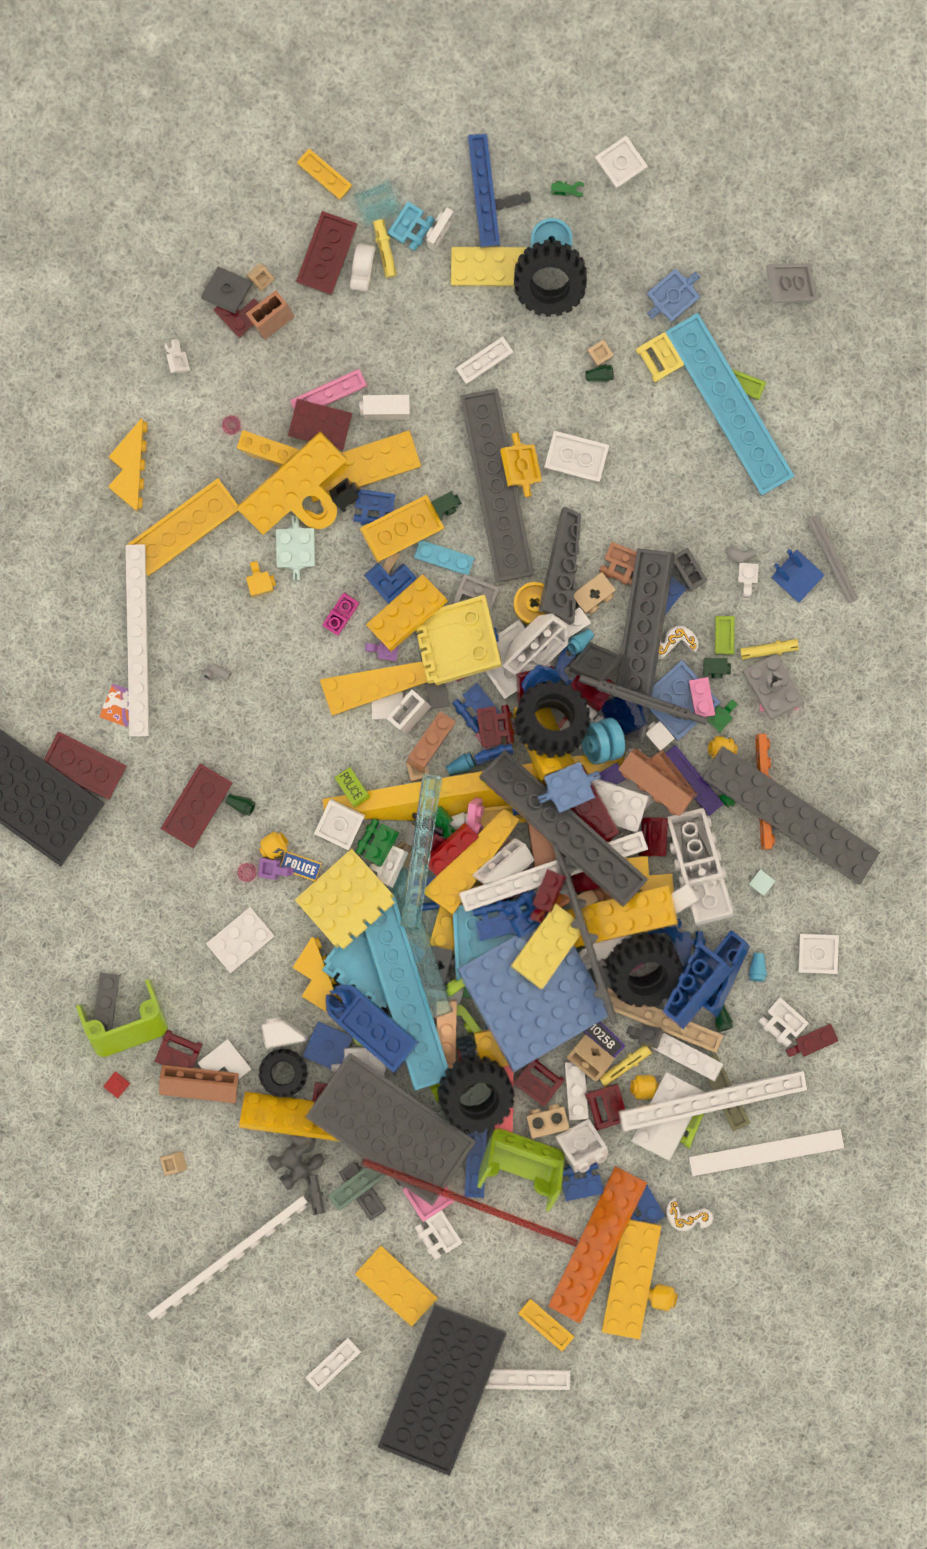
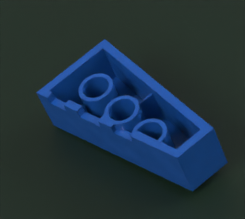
M730 930L713 953L725 961L733 970L702 1006L717 1018L750 948V945L732 930Z
M699 941L695 946L696 950L687 962L688 965L684 973L679 978L676 989L673 990L662 1011L682 1029L688 1025L733 970L725 961Z

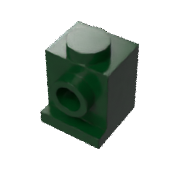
M452 491L431 501L440 521L444 519L443 515L450 516L457 512L456 508L462 504L458 495H453Z
M704 658L703 678L711 675V678L722 679L723 675H730L731 663H727L728 658Z

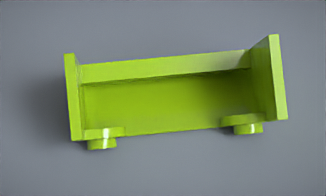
M151 979L145 980L151 999L144 1001L140 1005L139 1011L142 1019L115 1029L105 1031L104 1025L100 1021L88 1020L83 1004L76 1005L85 1034L98 1056L107 1057L165 1035L168 1024Z
M495 1129L490 1136L480 1164L477 1187H482L487 1176L495 1177L499 1169L534 1181L535 1191L547 1197L546 1211L549 1212L561 1192L564 1154L552 1146L503 1129Z

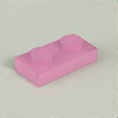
M708 677L690 680L689 686L694 713L704 717L714 716L715 712Z
M474 798L468 804L467 824L477 835L483 829L481 817L484 813V806H482L483 799Z

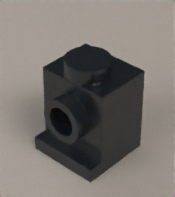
M346 478L330 489L329 493L332 501L344 513L346 511L345 507L353 504L359 498L358 493L361 489L355 482L352 483Z

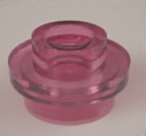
M235 416L225 417L222 421L223 431L229 435L239 432L241 428L240 420ZM230 422L235 423L233 429L228 428Z

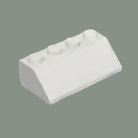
M281 1017L268 1019L266 1024L262 1025L266 1048L309 1039L307 1034L287 1020L281 1021Z
M666 1072L650 1104L704 1091ZM693 1116L638 1128L631 1142L670 1161Z

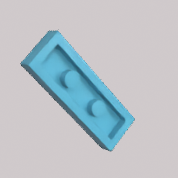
M423 540L419 542L414 556L415 559L469 575L474 561L472 556Z

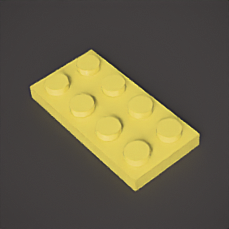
M451 247V286H515V265L518 263L520 254L524 255V250L527 247Z
M555 904L552 912L546 914L542 923L539 924L510 967L540 990L543 989L581 935L579 929L571 927V923L575 918Z

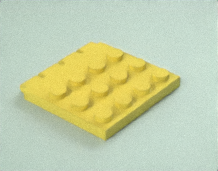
M485 595L441 607L416 629V633H421L417 635L420 650L423 651L421 656L424 668H427L425 669V674L429 684L435 682L436 685L502 667Z
M352 848L295 899L298 905L336 948L340 946L342 949H345L353 941L350 937L352 934L357 938L368 928L364 924L366 921L371 925L382 915L379 911L381 908L386 912L395 903L392 900L394 895Z

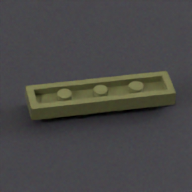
M717 1054L710 1056L720 1062ZM722 1068L716 1081L707 1078L712 1090L732 1086L724 1068ZM742 1105L722 1109L733 1132L750 1124Z

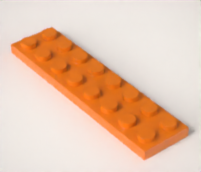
M616 1166L614 1167L603 1190V1194H601L548 1305L549 1307L575 1322L581 1323L647 1182Z

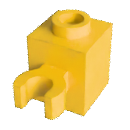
M251 562L250 566L253 575L246 577L251 597L274 592L273 587L276 586L274 576L269 575L268 571L261 573L258 562Z

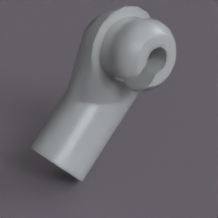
M734 547L727 549L728 557L737 563H743L756 557L753 548L745 552Z
M212 665L205 668L201 676L205 681H209L217 676L227 681L231 672L218 665Z

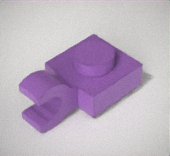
M381 641L380 645L366 643L365 651L378 653L377 659L396 662L399 645L390 652Z
M262 857L260 858L258 877L277 880L279 875L293 876L294 868L280 866L281 860Z

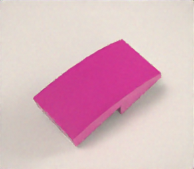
M344 592L322 626L339 636L360 602Z

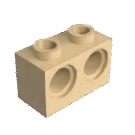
M559 1104L548 1106L549 1110L541 1111L538 1108L529 1111L530 1114L526 1115L532 1139L569 1130L564 1106L560 1107ZM554 1113L562 1115L560 1123L556 1124L551 1121V1116ZM536 1117H540L544 1121L541 1128H535L532 1125Z

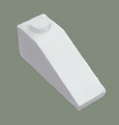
M514 838L477 870L473 877L486 884L522 872L535 859L526 844Z

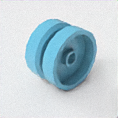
M547 218L540 221L531 233V249L534 243L539 242L543 244L544 240L553 239V242L555 240L561 241V245L567 243L571 245L572 249L573 235L570 227L564 221L557 218Z
M606 718L599 722H590L588 731L582 741V748L588 761L597 765L605 763L607 760L620 759L624 755V735L615 719Z

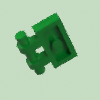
M373 818L370 825L366 826L365 830L367 831L362 840L358 841V847L355 852L362 856L366 849L367 852L364 858L382 867L399 832L384 824H381L379 830L376 829L379 821ZM375 834V837H374V839H373L371 845H369L368 843H369V841H370L372 835Z

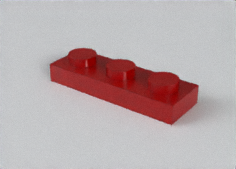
M465 822L423 862L438 876L474 843L479 836Z

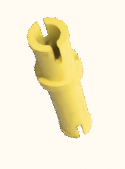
M385 220L373 221L376 233L375 242L378 243L385 278L397 276L389 243L390 236L386 231Z
M797 638L781 642L776 640L775 643L740 648L742 660L799 651Z
M642 1046L632 1054L630 1052L627 1054L628 1057L605 1072L599 1079L606 1087L632 1067H637L638 1063L652 1054L647 1046Z

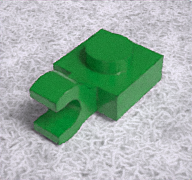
M556 181V183H552L551 195L583 197V193L577 192L576 188L584 187V183L576 182L571 186L565 181Z
M732 699L724 709L718 706L714 710L715 715L709 716L707 722L718 732H721L733 719L729 714L738 704Z
M442 806L438 807L427 817L435 825L444 829L443 835L446 839L456 831L450 825L453 819Z

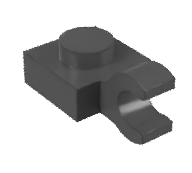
M643 1025L642 1030L628 1026L626 1033L630 1034L629 1038L639 1039L638 1043L641 1046L658 1048L663 1030L662 1028Z

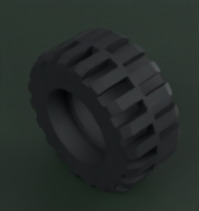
M544 240L543 244L539 242L534 243L532 249L527 247L524 250V255L520 254L514 270V291L518 296L519 302L525 304L527 310H534L535 314L539 316L541 313L546 314V317H551V314L561 316L564 311L566 313L572 311V306L577 307L580 304V299H583L587 287V269L583 257H579V252L576 249L572 251L571 245L567 243L561 245V241L555 240V243H550V240ZM554 267L562 270L568 276V281L558 289L547 290L539 287L532 277L540 269Z
M552 680L545 681V684L539 682L535 684L534 688L530 687L520 699L514 718L515 731L518 736L521 735L519 739L521 743H526L528 745L527 749L531 752L535 750L537 755L542 756L546 754L548 758H554V755L563 757L566 752L567 754L574 752L575 748L582 744L591 721L590 708L587 707V700L581 698L582 693L578 690L574 691L572 689L573 686L569 684L565 686L561 681L552 683ZM542 708L557 709L567 717L570 726L558 731L547 729L539 723L535 712Z
M642 932L641 935H637V933L632 934V937L622 939V943H617L613 948L614 952H610L609 960L606 962V968L609 971L608 978L614 994L617 995L619 1000L625 1001L630 1006L635 1004L636 1007H642L643 1005L652 1007V1004H661L664 999L668 1000L673 990L676 989L679 978L683 973L682 963L673 943L664 936L660 937L656 933L650 935L648 932ZM642 964H659L658 968L649 975L643 977L630 975L636 967Z
M473 1056L472 1059L468 1057L462 1058L463 1061L459 1063L456 1061L452 1064L453 1067L451 1069L447 1068L444 1072L446 1076H442L439 1081L441 1086L438 1087V1099L442 1110L449 1122L461 1131L466 1129L468 1133H474L475 1131L484 1133L486 1129L493 1130L496 1124L501 1125L504 1122L503 1118L508 1117L511 1113L509 1108H513V1098L515 1097L513 1085L507 1072L497 1061H491L489 1057L485 1056L483 1059L480 1056ZM486 1083L493 1086L489 1098L479 1105L467 1106L459 1102L463 1091L473 1084Z

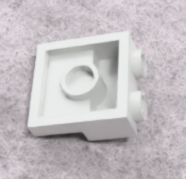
M589 1119L555 1136L557 1143L575 1173L578 1171L581 1173L586 1172L591 1164L595 1162L597 1164L603 1163L609 1155L607 1146Z

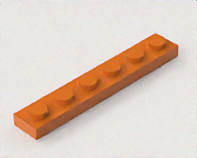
M766 734L755 735L757 769L771 778L768 773V769L771 768V759L767 754V749H770V740ZM759 818L761 850L772 849V845L775 844V836L772 834L771 826Z

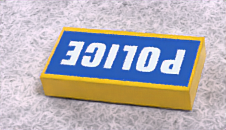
M287 851L280 866L294 868L293 874L316 882L322 863Z

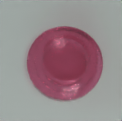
M244 863L239 866L237 875L241 881L250 882L256 877V868L252 864Z

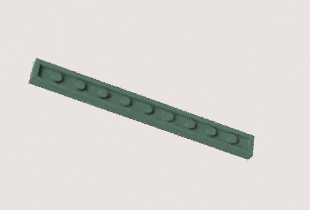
M476 1083L461 1095L459 1102L467 1106H476L485 1102L492 1091L486 1083ZM440 1110L438 1113H436L449 1122L443 1110ZM370 1163L327 1196L338 1211H340L386 1177L387 1174Z

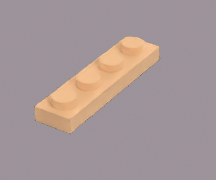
M437 999L436 1030L448 1068L451 1069L456 1056L457 1000Z

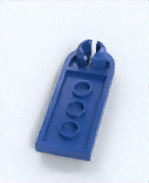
M346 984L330 990L331 994L326 995L328 1015L393 1073L396 1072L419 1042L355 986ZM333 994H337L340 998H342V1002L339 999H337Z

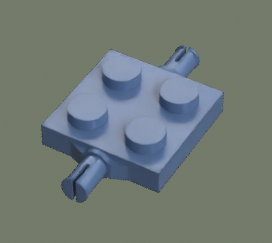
M675 268L647 292V296L653 301L655 306L647 313L648 317L653 319L658 313H662L671 323L700 299V295L694 290L692 285L701 278L700 275L695 271L689 278H686Z
M577 762L544 776L548 792L537 796L540 804L551 799L555 803L558 812H563L595 798L590 782L601 778V776L598 775V770L587 775L581 763Z

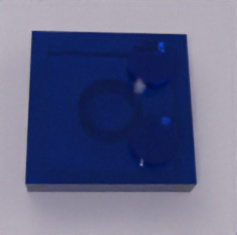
M614 697L606 701L601 708L605 719L613 718L618 722L624 736L647 725L641 705Z

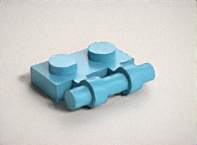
M408 201L387 234L402 244L406 242L407 238L410 239L412 242L409 248L415 251L423 243L422 239L427 231L433 227L432 224L435 219L430 215L426 221L421 219L424 211ZM418 224L419 226H421V228L415 235L412 233V231Z

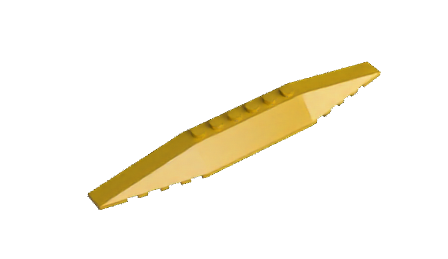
M585 755L572 757L574 763L580 762L581 765L584 764L588 774L594 773L597 770L600 773L617 762L621 766L625 760L623 755L620 759L607 760L605 763L595 765L588 761ZM533 763L522 765L540 781ZM484 771L366 791L370 798L356 807H353L346 795L322 799L324 811L329 800L333 799L364 814V819L374 818L375 820L416 821L412 817V813H417L427 818L440 806L445 809L450 817L462 812L468 813V804L474 798L483 799L482 806L484 808L509 804L479 778Z

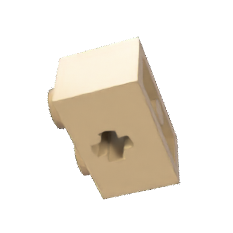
M601 572L574 593V600H576L577 606L582 609L585 615L588 612L591 615L599 609L598 605L601 602L607 603L615 597L613 593H615L616 589ZM593 591V592L595 593V592L598 591V592H599V594H598V597H599V598L596 599V598L594 597V598L591 599V598H590V596H591V593H590V592Z
M586 1034L566 1057L595 1082L615 1060L614 1057Z

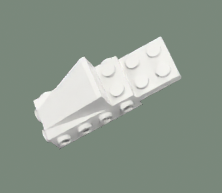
M704 808L685 812L680 816L673 815L667 817V838L671 837L672 843H669L671 854L676 855L677 860H674L676 871L681 873V877H679L680 886L683 887L690 883L699 897V900L690 905L696 926L733 917L734 913L724 882V878L727 877L724 866H720L719 861L722 859L719 849L716 850L714 845L717 843L715 833L710 831V827H712L710 816H706Z

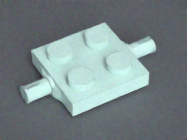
M291 516L292 527L276 529L277 568L292 569V581H301L300 569L316 567L315 529L299 527V518Z

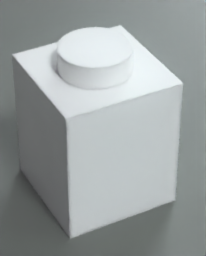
M660 721L657 724L652 722L647 727L646 737L659 752L675 739Z

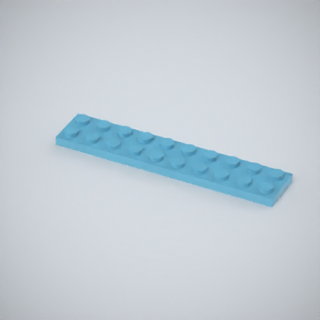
M699 313L665 331L760 495L763 496L794 478L795 476Z
M394 896L392 900L395 903L386 912L381 908L379 911L382 915L371 925L368 921L364 923L368 927L364 932L391 1018L419 1042L405 1060L415 1091L439 1083L441 1077L446 1076L444 1072L448 1065Z

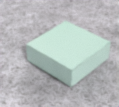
M760 869L748 885L764 896L775 880Z

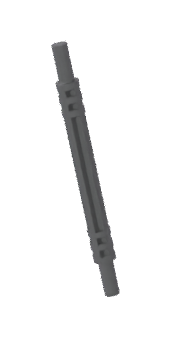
M580 675L578 682L595 687L598 691L686 721L689 719L706 725L708 721L707 717L692 713L691 710L602 679L596 680Z

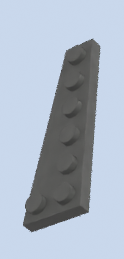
M564 507L560 512L538 611L545 614H554L565 623L571 625L575 620L576 600H574V591L577 588L575 573L578 572L576 557L579 554L581 514Z

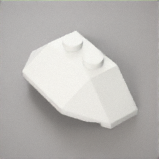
M554 614L537 616L513 640L502 662V666L516 675L531 671L537 665H548L568 645L567 623Z

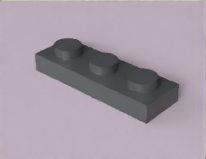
M100 973L93 1020L100 1021L104 1025L105 1031H109L113 1027L120 975Z

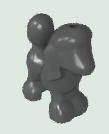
M290 1135L291 1146L286 1148L281 1156L271 1155L267 1158L274 1171L283 1166L292 1170L290 1175L285 1174L279 1178L287 1190H290L299 1179L306 1177L310 1171L317 1170L324 1164L325 1160L321 1154L314 1155L307 1164L302 1161V1154L313 1150L316 1138Z

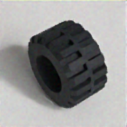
M278 1049L270 1052L263 1058L259 1066L258 1076L261 1086L265 1088L266 1092L280 1098L296 1094L302 1089L308 1076L307 1065L304 1059L297 1052L290 1049ZM283 1061L290 1063L295 1072L293 1080L284 1085L278 1084L272 1077L274 1065Z

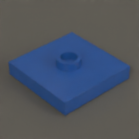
M318 1021L303 1057L331 1069V1064H341L343 1062L344 1048H349L353 1037Z

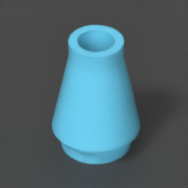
M586 629L570 637L567 645L568 650L572 654L581 653L594 638L593 632L590 629Z
M753 953L748 973L751 981L763 982L765 977H767L764 953Z

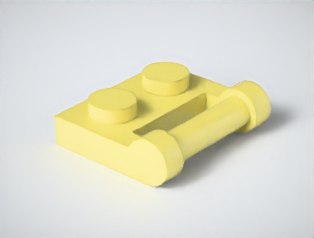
M665 332L636 349L637 354L641 355L653 375L654 383L684 366L682 359ZM652 348L664 368L663 371H658L647 352L648 349Z

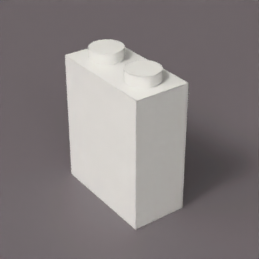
M363 395V401H359L360 415H364L365 421L410 420L409 395Z

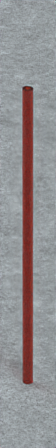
M366 1158L362 1162L364 1167L574 1247L577 1244L578 1240L387 1166Z

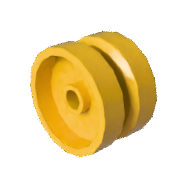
M527 583L519 588L515 595L513 605L515 615L526 625H529L537 616L546 615L538 611L544 587L543 583ZM534 601L537 602L538 607L534 606L532 608L531 603Z

